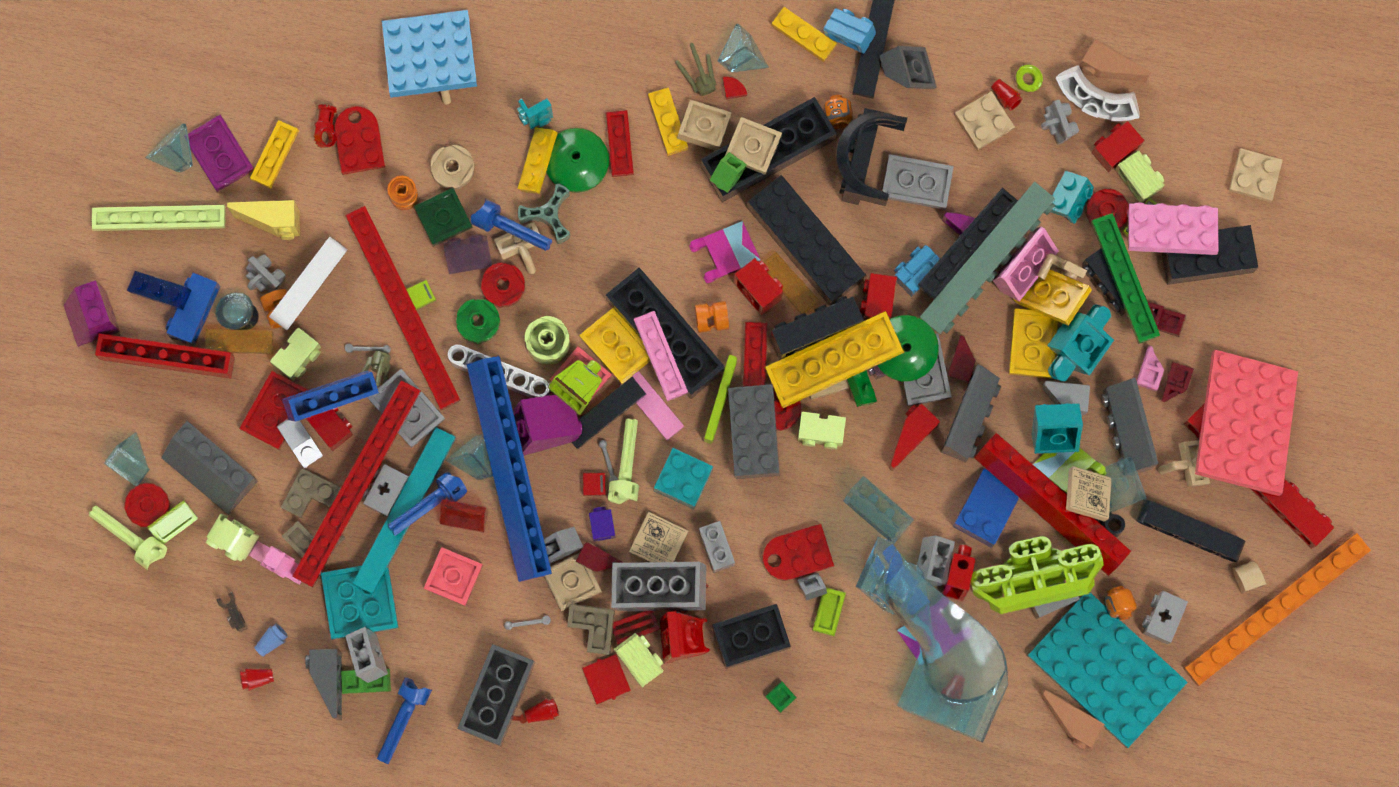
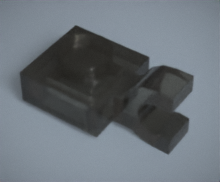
M233 592L228 594L230 597L228 604H224L221 598L216 599L220 607L228 610L230 616L227 617V620L232 629L236 628L239 632L248 629L242 613L236 604V597Z

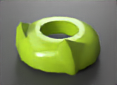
M1023 65L1016 73L1017 89L1025 92H1034L1041 87L1043 76L1036 66ZM1024 74H1030L1033 77L1032 85L1024 83Z

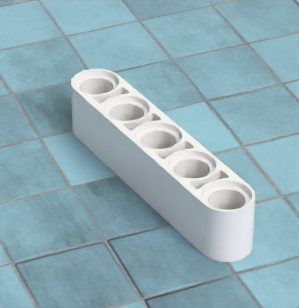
M329 237L273 310L269 318L288 330L348 249Z
M454 345L448 350V359L452 366L468 372L467 364L476 360L491 358L462 345ZM462 352L464 353V358L461 361L453 360L454 353ZM501 361L502 368L505 370L504 376L507 389L529 398L550 395L547 380ZM516 377H524L526 379L524 385L516 386L513 383ZM537 385H544L546 391L539 395L534 392V388Z

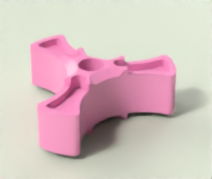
M257 541L249 556L261 562V566L280 577H287L300 585L301 581L292 577L299 565L294 562L295 559L273 546L269 548Z

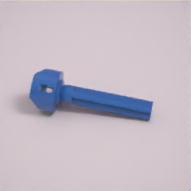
M485 199L484 205L471 215V224L488 232L495 226L545 251L550 249L552 239L500 215V205L488 199Z
M449 472L441 475L436 479L439 489H436L388 524L389 530L396 536L445 499L453 504L456 503L467 493V488L459 477L452 476Z
M404 678L398 694L405 700L402 702L377 757L379 761L386 764L390 763L415 709V704L425 706L432 689L425 687L418 689L412 679Z

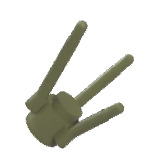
M690 43V48L700 76L696 78L697 82H694L678 60L675 61V64L691 84L694 93L699 92L700 96H704L714 92L717 85L710 54L706 55L708 76V74L704 73L694 44Z
M375 351L373 357H368L361 371H368L369 367L372 366L371 370L377 373L375 381L377 387L383 373V384L388 380L391 356L384 352Z

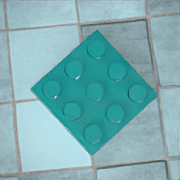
M362 566L321 573L332 640L346 638V635L363 627L368 628L372 632L399 628L389 566L374 594L368 593L352 584Z

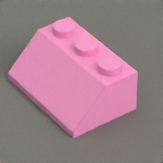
M1043 227L1036 228L1034 232H1030L1025 237L1027 240L1012 254V258L997 272L998 274L993 279L1000 292L1017 301L1023 298L1038 279L1037 274L1046 256L1050 253L1056 255L1059 252Z

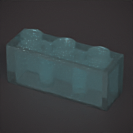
M864 476L850 489L843 500L893 545L914 521L910 515Z

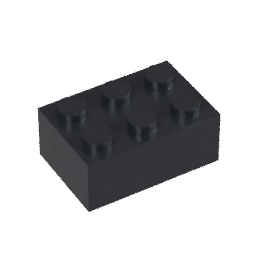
M777 604L712 624L726 669L788 650L791 647Z

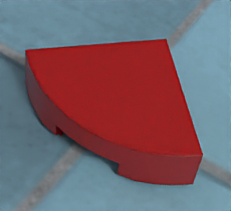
M722 77L726 100L747 96L746 88L739 80L732 77Z

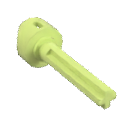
M626 419L619 480L610 481L608 501L616 504H621L629 499L638 500L639 485L631 482L638 420Z
M94 506L92 511L89 512L91 518L136 551L134 560L146 570H148L151 563L165 557L167 547L156 538L149 537L144 541L98 506Z

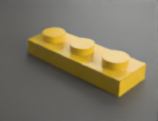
M783 7L771 24L776 30L822 62H825L837 45L832 39L786 7Z
M669 87L649 93L648 98L667 156L688 150L687 142L677 139L681 123Z
M278 120L250 177L252 181L270 189L272 188L298 135V128Z
M535 128L517 188L520 191L540 194L557 137L556 131Z

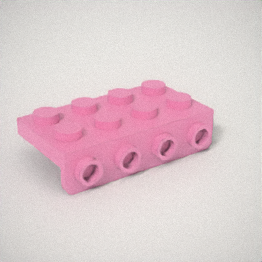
M1141 202L1129 204L1127 211L1128 251L1218 254V208L1206 205L1190 207L1185 204L1168 206L1163 203L1146 205Z

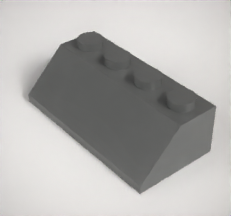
M979 364L972 373L941 453L966 462L969 457L973 459L977 446L974 445L977 437L981 438L985 426L982 425L985 417L989 418L993 409V405H990L992 397L997 398L1001 385L998 384L1000 378Z
M1136 378L1106 387L1101 395L1103 406L1108 409L1107 423L1110 429L1113 428L1115 437H1112L1115 450L1119 451L1118 465L1120 470L1124 471L1125 476L1152 470L1159 463Z
M188 421L172 437L161 457L228 515L258 482L256 478Z

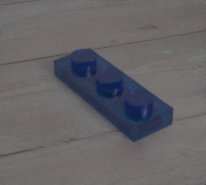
M137 271L134 272L127 291L131 294L180 310H184L192 291L188 287Z

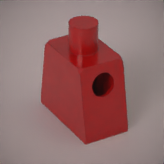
M959 545L958 553L953 554L947 582L943 586L941 596L963 602L970 588L976 560L970 557L971 547Z

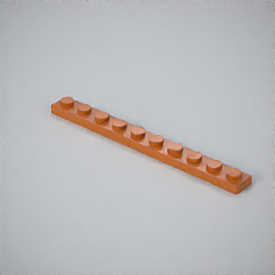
M1358 533L1354 534L1183 669L1194 683L1200 686L1369 553L1371 549Z

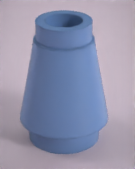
M278 624L269 626L254 648L264 657L285 643L288 635Z

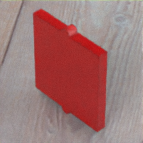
M617 654L603 660L597 659V662L582 668L596 705L610 699L615 700L617 696L631 691Z

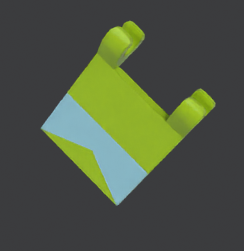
M1080 447L1079 452L1044 453L1033 464L1066 494L1069 468L1071 467L1087 471L1091 469L1094 473L1103 476L1107 474L1106 468Z

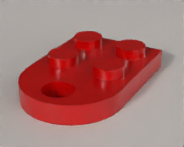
M355 106L345 109L340 113L335 122L342 175L386 168L379 125L375 115L364 107ZM352 114H360L361 120L358 123H351L349 118Z
M822 524L773 538L766 545L763 552V565L766 571L775 579L787 581L834 567ZM777 555L781 560V564L778 567H771L768 564L770 556Z

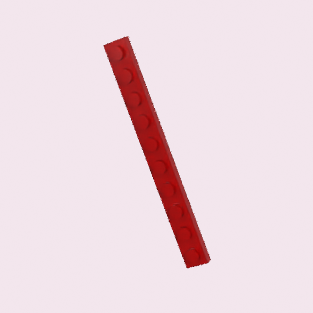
M363 206L345 215L440 410L461 401L366 207Z
M402 380L400 381L292 577L312 588L314 587L418 399L421 390Z

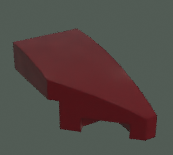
M1148 302L1158 330L1180 337L1186 315Z
M961 334L948 376L969 382L976 360L965 336Z
M1174 362L1171 363L1161 402H1167L1169 399L1186 392L1194 368Z
M588 542L585 543L576 560V563L595 573L611 569L613 563H623Z

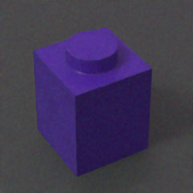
M606 507L594 508L593 512L589 513L593 541L616 538L611 509L606 510Z

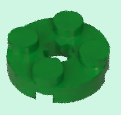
M472 299L465 302L459 308L456 318L457 329L460 335L467 341L474 342L475 344L491 340L497 334L501 323L497 308L491 302L484 299ZM475 316H478V318L482 316L484 318L482 320L483 325L474 326L473 318Z

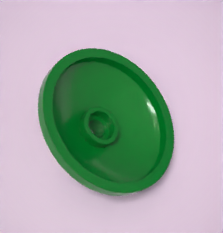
M581 128L564 130L557 134L546 173L555 185H563L569 192L579 193L588 191L596 187L604 179L608 171L609 154L607 147L599 136L589 130ZM575 153L580 155V158L577 160L572 158V155Z
M901 315L891 318L890 321L902 348L907 343L911 346V350L909 352L904 351V353L878 364L877 367L886 376L897 381L908 382L917 380L925 376L936 363L939 352L936 334L930 325L918 317Z

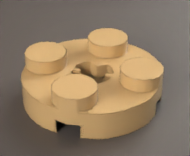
M461 146L442 147L435 152L431 159V173L434 180L444 188L458 190L468 184L474 175L475 165L472 156ZM456 162L458 170L449 172L447 165Z

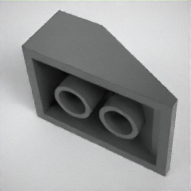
M337 649L309 650V655H306L305 658L306 669H309V673L332 718L342 720V652Z

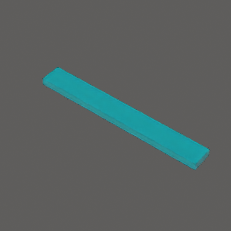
M437 427L435 428L352 583L354 586L374 594L409 528L408 526L394 536L389 530L388 524L425 498L456 440L455 436Z

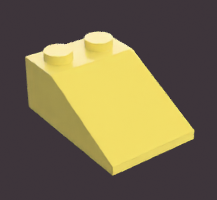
M294 200L227 203V207L232 215L243 222L281 237L283 240H292L294 236H300V210Z

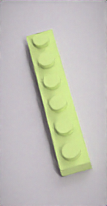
M225 205L92 208V230L225 228L226 207Z

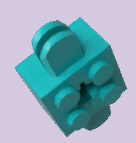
M1093 304L1087 314L1077 312L1069 326L1062 324L1047 345L1057 354V357L1048 368V373L1052 378L1066 381L1073 370L1090 376L1114 342V339L1103 330L1111 318V312L1107 307Z

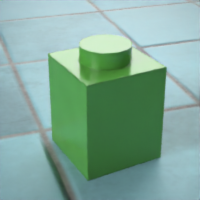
M729 152L719 162L710 181L719 189L728 193L739 180L747 164Z

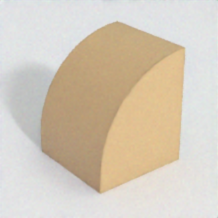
M1254 561L1232 568L1241 593L1266 585L1264 576Z

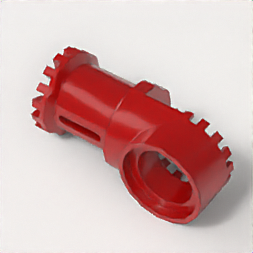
M326 104L318 105L319 116L318 121L315 122L314 141H316L315 144L320 148L331 147L336 143V133L332 123L337 109L330 105L326 107ZM324 132H326L329 137V141L327 144L324 143L322 140V134Z

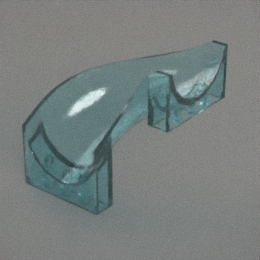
M877 537L856 584V588L881 609L896 615L914 636L921 648L919 657L897 706L903 711L983 743L1008 686V669L1004 651L995 637L982 624L925 580L919 566L907 562L893 542Z

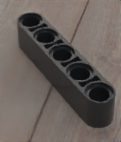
M1150 500L1143 501L1136 519L1138 523L1232 562H1238L1246 542L1240 537Z

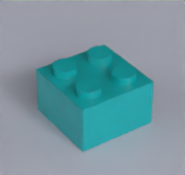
M1079 403L1035 405L1031 431L1034 454L1079 452L1083 428Z
M672 448L654 486V492L694 510L713 471V466Z

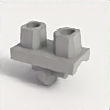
M1060 100L1053 101L1050 106L1045 108L1046 114H1044L1046 122L1041 124L1042 130L1049 129L1050 134L1055 136L1057 144L1064 143L1079 132L1077 123H1068L1066 118L1071 115L1070 104L1061 103Z
M265 254L258 258L252 256L248 259L249 264L246 270L249 273L246 277L250 282L247 287L250 290H254L257 287L261 292L266 289L269 293L279 290L280 285L285 281L286 275L280 269L275 270L271 274L267 269L271 266L272 262Z

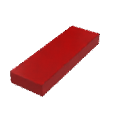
M628 110L606 112L612 177L634 175Z
M745 322L743 387L765 385L767 323Z

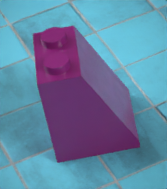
M96 280L73 289L63 306L78 347L98 340L99 334L112 335L120 332L107 292Z
M557 395L523 399L513 409L524 456L574 442L582 434V424L577 418L576 411Z

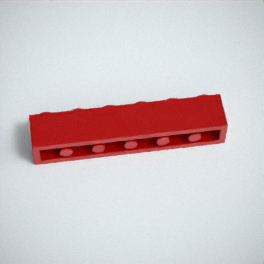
M106 334L98 335L95 356L103 361L229 379L232 377L235 360L231 352Z

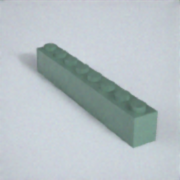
M1034 181L920 318L940 335L943 332L947 334L955 325L952 322L957 315L962 317L968 310L969 306L966 304L972 298L976 300L984 291L981 288L986 281L990 283L998 273L995 270L1000 264L1005 266L1012 258V255H1010L1011 251L1015 247L1019 249L1027 240L1024 236L1028 231L1034 232L1040 225L1039 218L1044 213L1048 215L1056 206L1053 204L1055 198Z

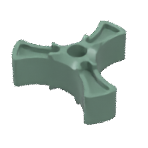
M556 184L553 197L545 205L536 208H527L520 205L518 208L520 224L528 221L543 222L554 231L557 244L567 241L570 238V231L565 229L560 223L558 212L563 201L570 196L569 190L563 185Z

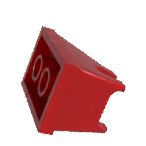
M674 611L665 613L659 619L664 664L704 655L710 651V648L705 647L702 627L707 622L706 618L694 617Z

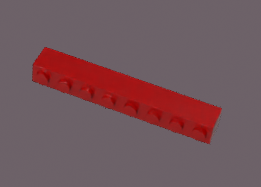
M1205 403L1184 423L1199 440ZM1284 479L1283 493L1280 496L1251 489L1311 549L1316 547L1335 528L1331 524V519L1324 513L1320 514L1315 509L1316 505L1309 498H1304L1299 493V488L1292 482L1288 483Z
M997 433L974 457L1075 547L1087 544L1098 546L1104 564L1101 570L1108 576L1131 553L1129 548L1094 518L1066 510L1067 494Z

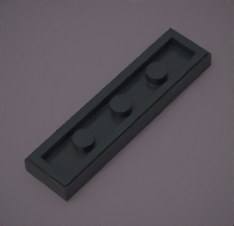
M633 377L579 419L582 424V434L576 441L572 442L577 450L647 395Z

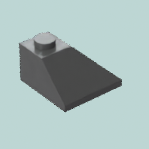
M897 46L880 55L881 66L886 77L906 88H937L925 47Z

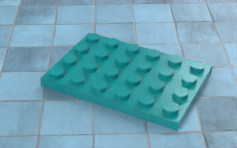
M1091 593L1082 595L1027 655L1093 718L1104 723L1103 727L1126 748L1133 744L1188 683L1119 618H1112L1106 606Z

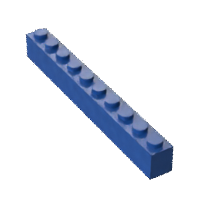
M500 356L467 364V369L518 581L521 582L550 575L552 571Z

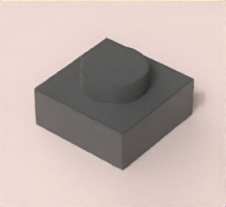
M819 573L798 579V586L806 601L827 594L826 586Z

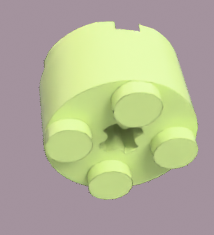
M540 317L530 323L525 332L527 351L535 361L541 364L559 363L569 351L570 338L568 330L562 321L555 317ZM547 337H551V341H552V342H549L548 344H544V340H543V339H547Z
M220 514L207 535L206 544L215 549L225 550V555L234 561L239 560L242 562L243 559L246 560L259 535L254 534L253 530L236 520L231 522L227 519V515Z

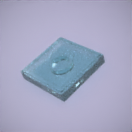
M1127 457L1105 467L1107 472L1105 476L1111 478L1109 512H1115L1147 499L1132 457Z

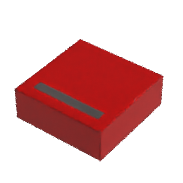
M583 473V496H606L605 473Z

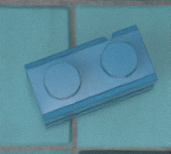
M837 8L834 9L830 19L824 26V33L827 37L863 54L876 35L871 20L865 17L859 19L847 9H843V11Z
M927 245L922 249L918 246L909 255L911 259L906 264L901 262L894 270L896 272L894 277H897L896 282L911 297L920 289L917 287L919 282L940 259Z

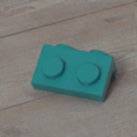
M522 98L518 100V117L524 126L528 125L530 130L537 126L543 127L551 122L553 112L548 98L529 109Z
M1065 171L1052 195L1055 198L1053 204L1056 206L1052 209L1051 213L1066 217L1070 223L1075 224L1078 218L1081 217L1086 202L1093 194L1094 186L1089 179Z

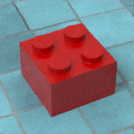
M754 258L734 274L733 284L760 316H763L782 300L783 285L776 277L772 278L768 274L769 269L763 261L758 262Z

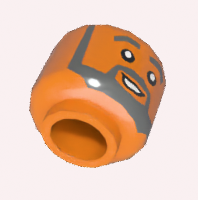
M833 95L830 97V100L824 103V113L834 129L845 128L849 125L848 123L853 119L850 100L843 98L842 95Z
M1124 586L1115 587L1107 591L1104 603L1109 615L1112 618H1119L1120 621L1131 618V613L1137 608L1132 591L1124 589Z

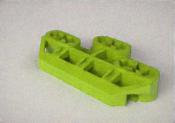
M1039 536L1013 543L1009 548L1010 558L1003 565L974 571L971 587L973 595L988 602L991 610L1004 614L1089 594L1095 585L1094 578L1102 566H1104L1103 558L1099 547L1096 545L1087 544L1061 551L1052 548L1051 541L1047 537Z

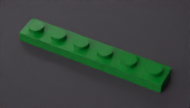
M1113 213L1092 220V227L1138 344L1159 337V330Z

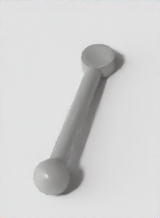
M345 345L347 353H352L353 351H382L388 354L391 351L388 345L383 347Z
M600 440L599 447L602 448L610 474L609 482L618 480L617 476L614 475L607 452V442Z
M544 616L542 619L515 623L507 621L504 624V628L511 630L513 627L540 623L548 625L551 619L549 616Z

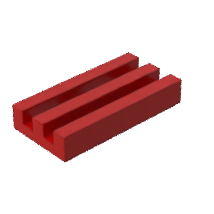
M644 611L614 622L613 633L617 645H620L630 637L627 636L620 639L619 635L653 623L654 627L636 634L640 637L641 635L645 636L659 631L660 628L654 612ZM648 615H650L651 619L642 621L640 623L628 626L620 630H617L616 628L620 625L632 622L634 620L646 617Z

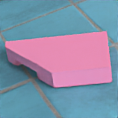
M1148 346L1136 381L1138 386L1157 391L1164 369L1158 361L1153 347Z

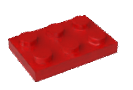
M271 371L239 429L280 450L285 438L277 426L288 419L282 399L308 391V389Z

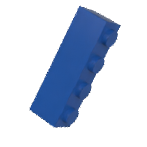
M363 371L282 400L289 421L296 422L378 394L379 392L373 373Z

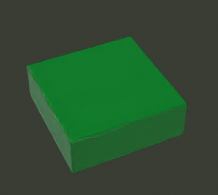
M782 681L765 696L779 713L797 698Z

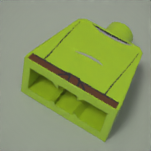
M577 360L555 376L548 388L580 415L602 382L601 377L597 375L601 370V366L594 360H591L587 365Z

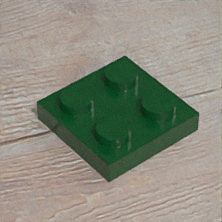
M454 188L414 206L433 247L473 228Z

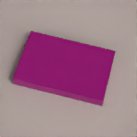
M221 115L216 116L183 136L216 192L254 171L253 166Z

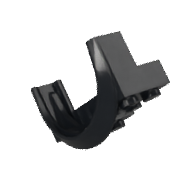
M865 108L864 113L859 114L858 118L853 120L844 129L836 152L837 166L843 177L839 194L843 195V202L859 205L861 200L886 206L889 194L864 184L878 125L904 131L908 117ZM849 153H853L852 161H849Z

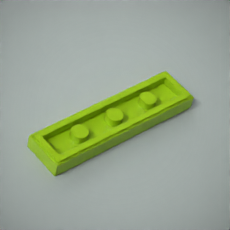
M729 355L704 438V442L709 444L714 441L728 394V388L730 387L736 367V356Z

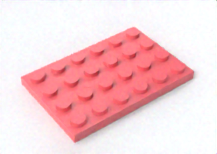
M1219 350L1212 352L1195 469L1196 475L1277 496L1283 493L1298 371Z

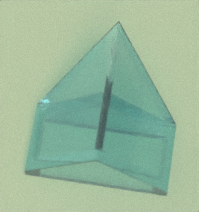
M736 24L717 61L729 72L769 68L751 34L740 24Z
M181 124L173 129L145 158L176 172H183L192 167L193 162L186 124Z
M137 432L119 443L104 462L105 465L134 486H138L150 470Z
M483 434L473 437L445 460L477 480L493 477Z

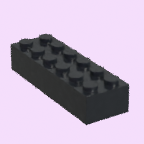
M815 97L763 125L782 133L766 175L745 167L737 183L727 193L711 182L710 178L719 162L725 157L730 143L701 159L700 166L722 203L835 141L837 133Z
M782 175L747 202V209L829 306L835 304V300L845 296L865 279L866 274Z
M640 267L605 295L609 305L615 309L639 337L640 334L634 319L655 311L690 399L695 397L725 371V366Z

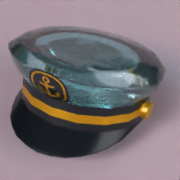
M243 293L227 294L220 299L216 306L215 314L217 321L229 330L246 331L253 328L258 322L259 314L251 299Z

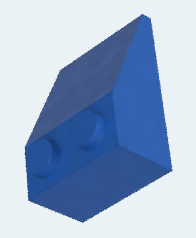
M983 469L952 527L992 548L1006 525L1019 497L991 472Z

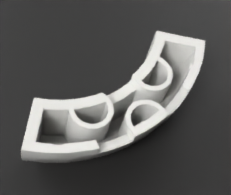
M1079 65L1063 71L1056 77L1065 96L1081 108L1083 112L1091 116L1111 121H1128L1140 117L1134 92L1116 94L1101 90L1087 80Z

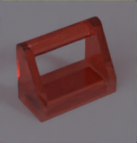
M442 499L440 525L481 533L485 532L488 516L487 507Z

